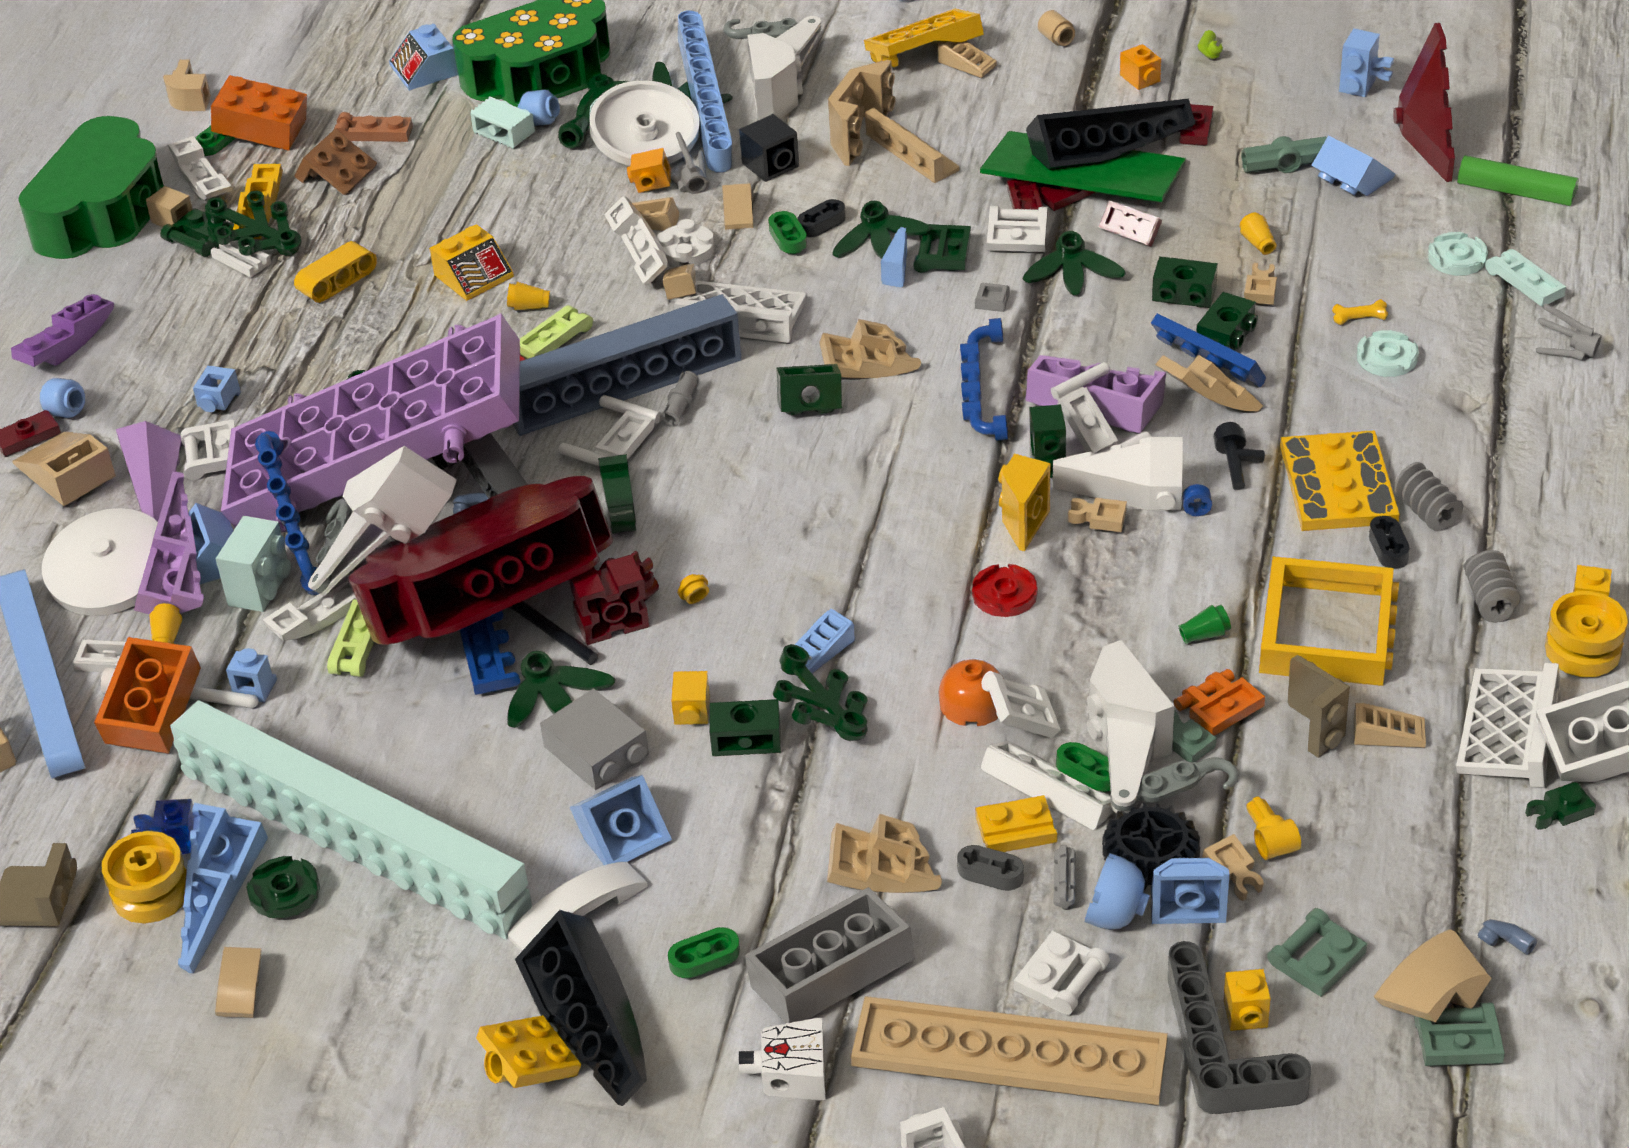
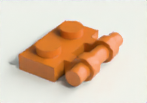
M1226 669L1221 673L1214 672L1206 677L1205 682L1197 687L1191 685L1182 691V695L1174 699L1173 702L1178 711L1190 707L1189 718L1215 736L1264 707L1265 696L1243 677L1231 683L1234 681L1235 676L1230 669Z

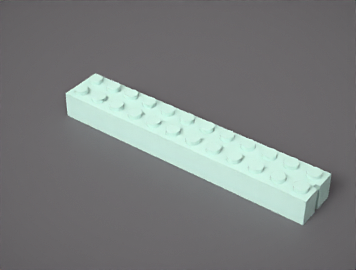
M200 700L195 702L170 725L174 737V746L178 751L181 761V770L188 778L192 780L197 779L207 784L213 791L224 793L234 798L240 805L244 807L249 806L259 811L265 818L276 820L286 825L292 832L296 834L301 833L313 839L319 846L323 848L328 847L340 853L347 861H355L367 867L374 875H382L394 881L401 889H409L421 895L430 904H438L448 909L457 918H465L475 923L486 933H494L506 940L508 938V931L532 907L530 892L526 888L528 881L525 865L515 858Z

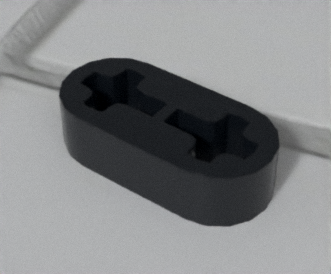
M830 199L801 213L798 216V220L806 232V237L819 236L843 223L846 219L845 204L840 200Z
M1378 516L1372 519L1369 529V540L1379 562L1385 567L1394 569L1407 565L1410 547L1399 522L1390 516Z

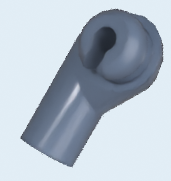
M477 492L459 495L452 502L454 504L453 513H458L489 498L485 493Z
M1489 919L1482 923L1484 926L1478 932V938L1490 946L1496 945L1499 937H1501L1526 955L1530 954L1537 944L1536 938L1513 923Z

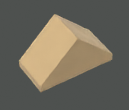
M751 184L722 185L725 230L753 228Z

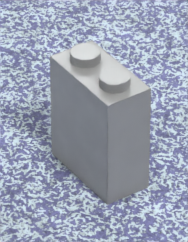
M594 688L540 723L544 747L595 790L605 783L612 781L617 775L632 765L639 763L649 754L646 730Z

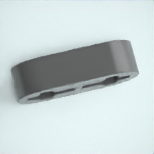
M969 845L958 852V873L968 881L1005 891L1015 890L1023 883L1024 865L1017 856L979 845Z

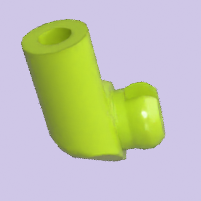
M1211 30L1204 32L1197 48L1208 59H1216L1220 56L1223 47L1222 44L1216 46V34Z

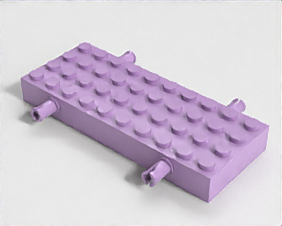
M502 314L469 328H465L462 325H454L455 333L453 327H450L448 336L307 397L295 393L294 402L293 396L290 395L288 405L232 428L221 512L234 527L237 526L243 516L278 521L280 530L287 532L286 527L276 516L277 499L273 497L267 488V482L270 479L268 472L265 471L258 461L259 452L256 449L255 442L257 437L266 431L275 432L283 442L284 448L279 455L282 460L280 470L283 478L291 487L289 497L298 513L314 508L320 503L335 497L343 496L348 480L403 446H406L426 460L443 453V458L447 462L457 463L458 453V460L461 461L464 458L463 444L481 439L489 433L501 428H507L519 421L520 339Z

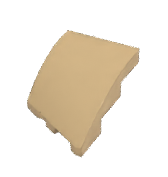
M858 319L851 338L823 333L819 341L824 364H837L841 377L861 379L895 376L917 370L921 365L919 358H911L905 352L906 345L904 342L897 338L894 332L885 324Z
M1164 355L1155 364L1175 379L1218 404L1233 409L1258 412L1263 407L1245 388L1231 381L1211 361L1200 355L1196 357L1188 368L1181 366Z
M879 814L870 833L839 823L835 824L831 832L827 882L860 890L869 887L872 891L909 893L937 890L942 883L940 875H934L928 863L930 855L921 844L920 836L912 823Z
M1449 929L1429 939L1407 956L1384 981L1374 995V998L1382 1006L1436 1023L1449 1002L1472 1009L1492 978L1467 948L1459 935Z

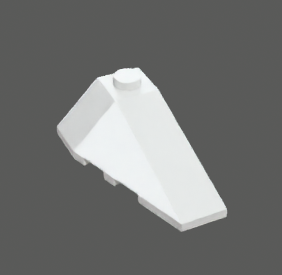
M1147 437L1139 439V444L1122 447L1121 444L1111 446V451L1098 454L1089 451L1053 460V488L1093 498L1127 501L1128 506L1146 510H1181L1183 437Z

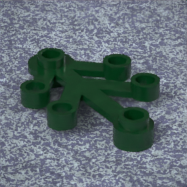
M251 191L247 195L248 207L252 209L254 219L229 209L226 202L221 198H211L205 205L206 218L209 222L222 223L228 220L243 227L231 230L228 226H219L214 230L215 241L220 245H226L231 241L239 240L238 248L242 255L249 256L255 252L277 249L280 254L289 256L295 254L301 246L300 234L289 227L286 203L282 201L272 203L270 206L271 216L277 221L278 230L268 226L263 208L265 205L264 195L260 191ZM263 236L268 239L255 241L253 238Z
M786 645L779 659L782 671L789 675H796L809 690L797 687L787 680H779L773 690L774 698L785 703L790 702L792 698L803 701L796 703L792 712L793 720L799 724L807 725L814 720L834 727L839 736L847 741L862 740L868 731L867 719L861 714L868 702L866 695L859 691L849 692L845 701V707L848 710H844L839 705V700L848 682V675L838 669L831 670L826 679L827 691L806 667L809 659L808 652L798 645ZM812 705L826 709L829 713L815 709Z

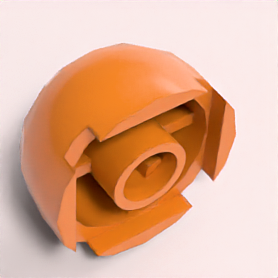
M977 659L962 660L953 664L945 672L940 682L938 694L940 710L948 720L966 726V721L977 722V726H983L998 719L990 692L984 691L982 688V679L985 673L988 671L999 673L992 664Z

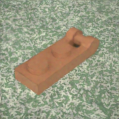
M342 112L338 116L334 129H337L350 141L408 142L413 123L412 117H375L372 115L353 117L348 112Z

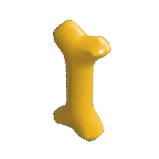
M1379 299L1370 305L1349 308L1336 304L1332 309V312L1335 314L1333 320L1338 325H1342L1350 319L1376 317L1385 320L1388 316V312L1385 310L1387 303Z

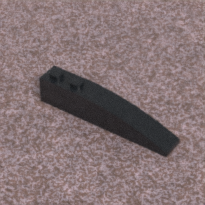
M1188 98L1037 115L1027 126L1026 132L1032 155L1046 168L1058 169L1103 163L1193 127L1195 120Z
M559 910L515 958V961L540 1015H543L548 1022H552L558 1029L557 1034L564 1042L570 1043L576 1050V1057L594 1071L593 1077L617 1105L624 1106L647 1081L644 1053L630 1001L592 919Z

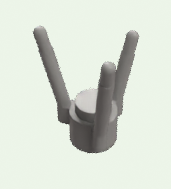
M676 132V137L687 166L682 170L681 180L672 172L671 180L678 185L681 192L687 190L692 194L700 193L710 183L706 175L703 152H698L699 167H697L692 161L681 133Z
M1544 304L1543 308L1577 330L1573 331L1543 318H1539L1538 323L1572 337L1570 347L1575 348V350L1538 347L1536 352L1539 354L1574 357L1582 361L1585 355L1594 357L1600 345L1602 335L1595 333L1594 328L1581 324L1549 304Z

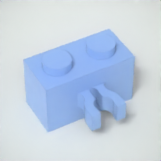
M1353 28L1343 45L1339 92L1366 97L1376 77L1384 81L1391 79L1393 71L1385 70L1383 67L1391 68L1394 58H1378L1380 34Z

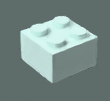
M249 516L241 518L215 558L228 606L264 612L270 600L275 598L278 587L283 579L288 577L291 569V563L287 559L285 550V538L281 534L279 522Z

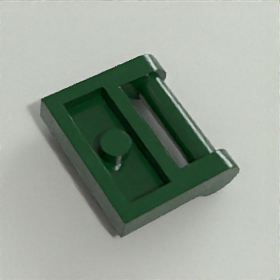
M194 208L174 224L164 225L160 236L165 241H175L194 249L198 255L208 257L211 255L210 250L212 248L219 249V244L215 241L214 230L219 226H228L233 230L234 224L228 221L211 223L207 220L205 212Z
M928 224L931 228L930 231L919 235L921 241L918 255L914 258V269L920 273H925L929 269L965 270L971 239V226ZM935 239H940L937 254H930L932 242Z

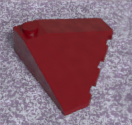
M1434 23L1399 95L1398 107H1395L1393 110L1394 124L1399 125L1402 136L1446 182H1452L1455 154L1449 131L1453 129L1452 113L1446 91L1450 89L1448 67H1446L1445 53L1443 51L1447 49L1441 23Z

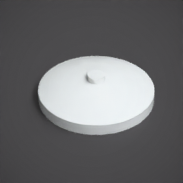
M630 81L610 88L596 100L590 112V133L598 149L610 159L621 164L630 166L632 154L664 148L668 162L671 164L684 157L676 137V132L681 133L690 152L698 139L700 121L695 105L680 90L655 81Z
M113 508L90 513L66 526L50 543L42 562L43 580L51 597L68 611L90 616L110 615L135 606L158 522L150 515L137 510Z

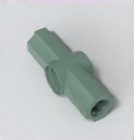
M1282 136L1268 145L1243 148L1241 150L1243 170L1245 173L1279 169L1283 173L1294 172L1300 165L1312 164L1327 137L1293 141L1287 136Z

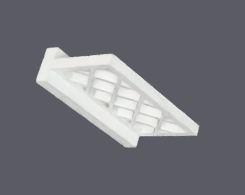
M696 281V293L685 296L683 299L677 298L674 303V310L723 294L738 314L739 336L741 338L790 343L792 328L807 301V293Z
M1544 663L1543 671L1475 668L1457 759V774L1529 778L1530 787H1545L1550 751L1536 718V710L1556 704L1559 701V663ZM1495 681L1500 685L1487 691L1481 686V682ZM1522 683H1536L1535 687L1524 693L1516 687ZM1506 692H1510L1516 697L1505 704L1497 699V697ZM1486 703H1490L1496 708L1486 715L1481 714L1477 710V708ZM1523 704L1531 710L1521 717L1512 712V710ZM1502 716L1511 721L1500 729L1492 723ZM1482 727L1491 732V734L1481 740L1472 735V733ZM1518 729L1527 735L1516 742L1507 736ZM1499 740L1507 746L1495 754L1488 748V746ZM1477 752L1482 753L1487 758L1481 762H1467V758ZM1516 754L1523 762L1522 765L1506 764L1503 760Z

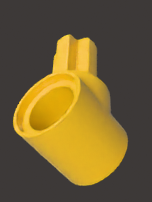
M1259 796L1254 797L1252 801L1247 803L1246 809L1256 824L1254 831L1255 844L1264 860L1301 849L1300 833L1292 819L1285 820L1282 816L1275 815L1267 801Z

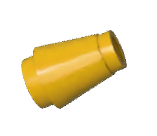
M1253 212L1241 220V235L1263 255L1270 254L1276 249L1277 244L1263 215Z
M518 281L516 284L509 283L507 307H514V310L549 307L550 291Z
M168 603L158 604L149 615L152 641L174 644L182 623V615L179 608L175 605Z

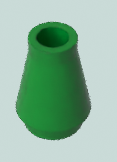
M1210 605L1187 622L1178 625V629L1185 644H1188L1192 641L1225 636V632L1231 629V623L1222 605L1216 607Z

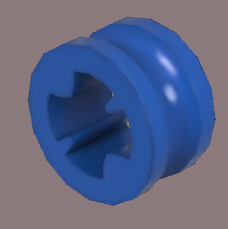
M1195 484L1183 491V507L1187 514L1202 516L1211 510V493L1206 486ZM1194 499H1200V501L1194 502Z

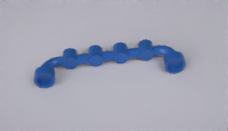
M1001 318L989 319V325L973 330L968 336L967 343L960 344L961 360L966 362L961 363L962 381H968L962 382L961 388L963 401L969 400V402H962L964 421L969 420L971 427L978 433L995 435V440L997 441L1008 439L1006 415L993 416V422L982 421L979 341L981 339L990 337L991 343L1004 341Z
M266 431L261 433L255 442L256 449L259 452L258 461L265 471L268 472L270 479L267 482V488L273 497L277 499L276 516L286 527L288 534L285 537V543L291 552L295 554L302 572L300 583L308 594L318 595L319 593L308 587L309 580L318 567H313L308 554L309 542L302 534L298 524L300 514L291 503L289 497L291 487L283 478L280 470L282 460L279 455L282 453L284 445L275 432Z

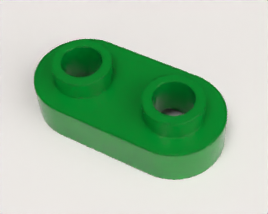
M211 125L195 137L203 148L205 156L218 153L236 139L235 137L211 132Z
M779 211L769 217V232L780 250L788 254H797L806 248V232L795 214L788 211Z
M1077 742L1062 744L1057 749L1056 767L1060 772L1094 790L1102 792L1111 791L1107 756Z
M718 927L673 944L668 951L670 971L680 978H692L734 962L740 954L739 937L732 929Z

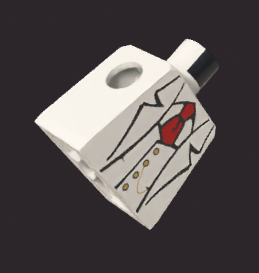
M822 1018L765 1027L761 1030V1050L739 1051V1073H762L763 1093L767 1096L826 1100Z

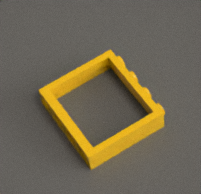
M1273 556L1261 643L1259 673L1289 676L1290 660L1299 655L1343 682L1383 686L1385 669L1392 670L1393 652H1387V648H1394L1395 629L1389 628V625H1395L1397 605H1391V602H1397L1399 582H1393L1394 568ZM1283 586L1381 596L1376 654L1276 643Z

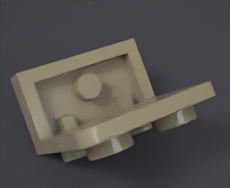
M1296 655L1290 660L1288 704L1291 708L1310 719L1308 752L1319 758L1329 749L1336 748L1342 738L1346 736L1350 687L1340 679L1317 667L1313 662Z
M67 843L52 844L45 866H9L4 870L0 881V926L60 925L73 880L77 873V862L75 858L71 857Z

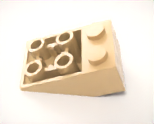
M63 432L13 460V464L63 506L75 501L77 498L116 476L108 448L91 434Z

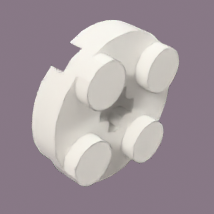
M690 219L680 220L677 225L657 235V239L665 252L667 264L679 267L680 262H689L690 265L694 264V266L700 265L710 259L714 252L713 233L704 226L694 224V221Z

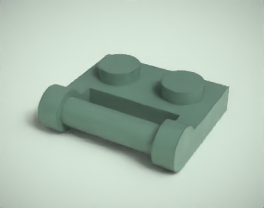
M1314 908L1306 915V922L1281 946H1274L1268 952L1267 958L1276 969L1322 997L1366 953L1367 943L1331 921L1323 910ZM1316 932L1323 936L1299 961L1291 957Z
M1480 1003V1007H1473L1472 1009L1466 1007L1445 1008L1436 1023L1414 1016L1425 1066L1503 1063L1505 1052L1493 1003ZM1447 1023H1465V1024H1447Z

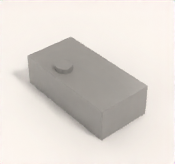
M868 887L747 953L745 959L751 988L785 1023H792L813 1017L914 960L915 955L911 927Z

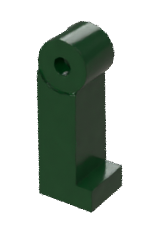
M627 454L598 458L601 483L612 534L636 531Z

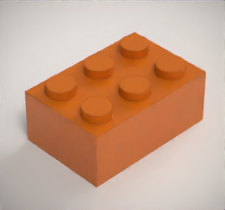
M229 75L211 105V132L289 151L306 121L307 94Z
M132 637L127 638L94 721L105 744L169 754L174 741L170 725L185 712L201 669L192 646Z

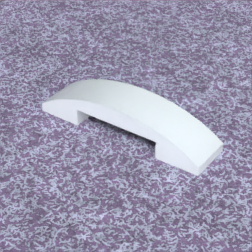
M194 136L168 144L169 150L183 177L201 199L206 200L232 191L230 183L223 174H217L207 161L203 148Z
M623 196L604 215L612 230L622 237L636 262L633 266L642 283L648 286L667 267V258L651 227L626 196Z
M366 558L342 578L327 595L322 596L318 594L298 608L289 602L263 619L264 625L282 640H292L313 634L338 621L348 613L353 599L356 600L349 582V576L355 570L367 564Z
M627 861L611 863L589 870L562 884L532 906L508 931V938L522 952L559 910L584 916L610 899H613L619 905L648 887L647 882Z

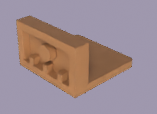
M334 129L303 157L294 177L301 183H304L310 176L315 178L319 174L339 192L347 195L375 168L377 162L337 129Z

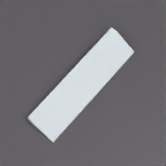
M1008 741L987 747L981 769L984 772L1031 797L1045 795L1049 807L1091 830L1099 828L1114 812L1111 807V796L1102 791L1094 790L1065 775L1057 767Z

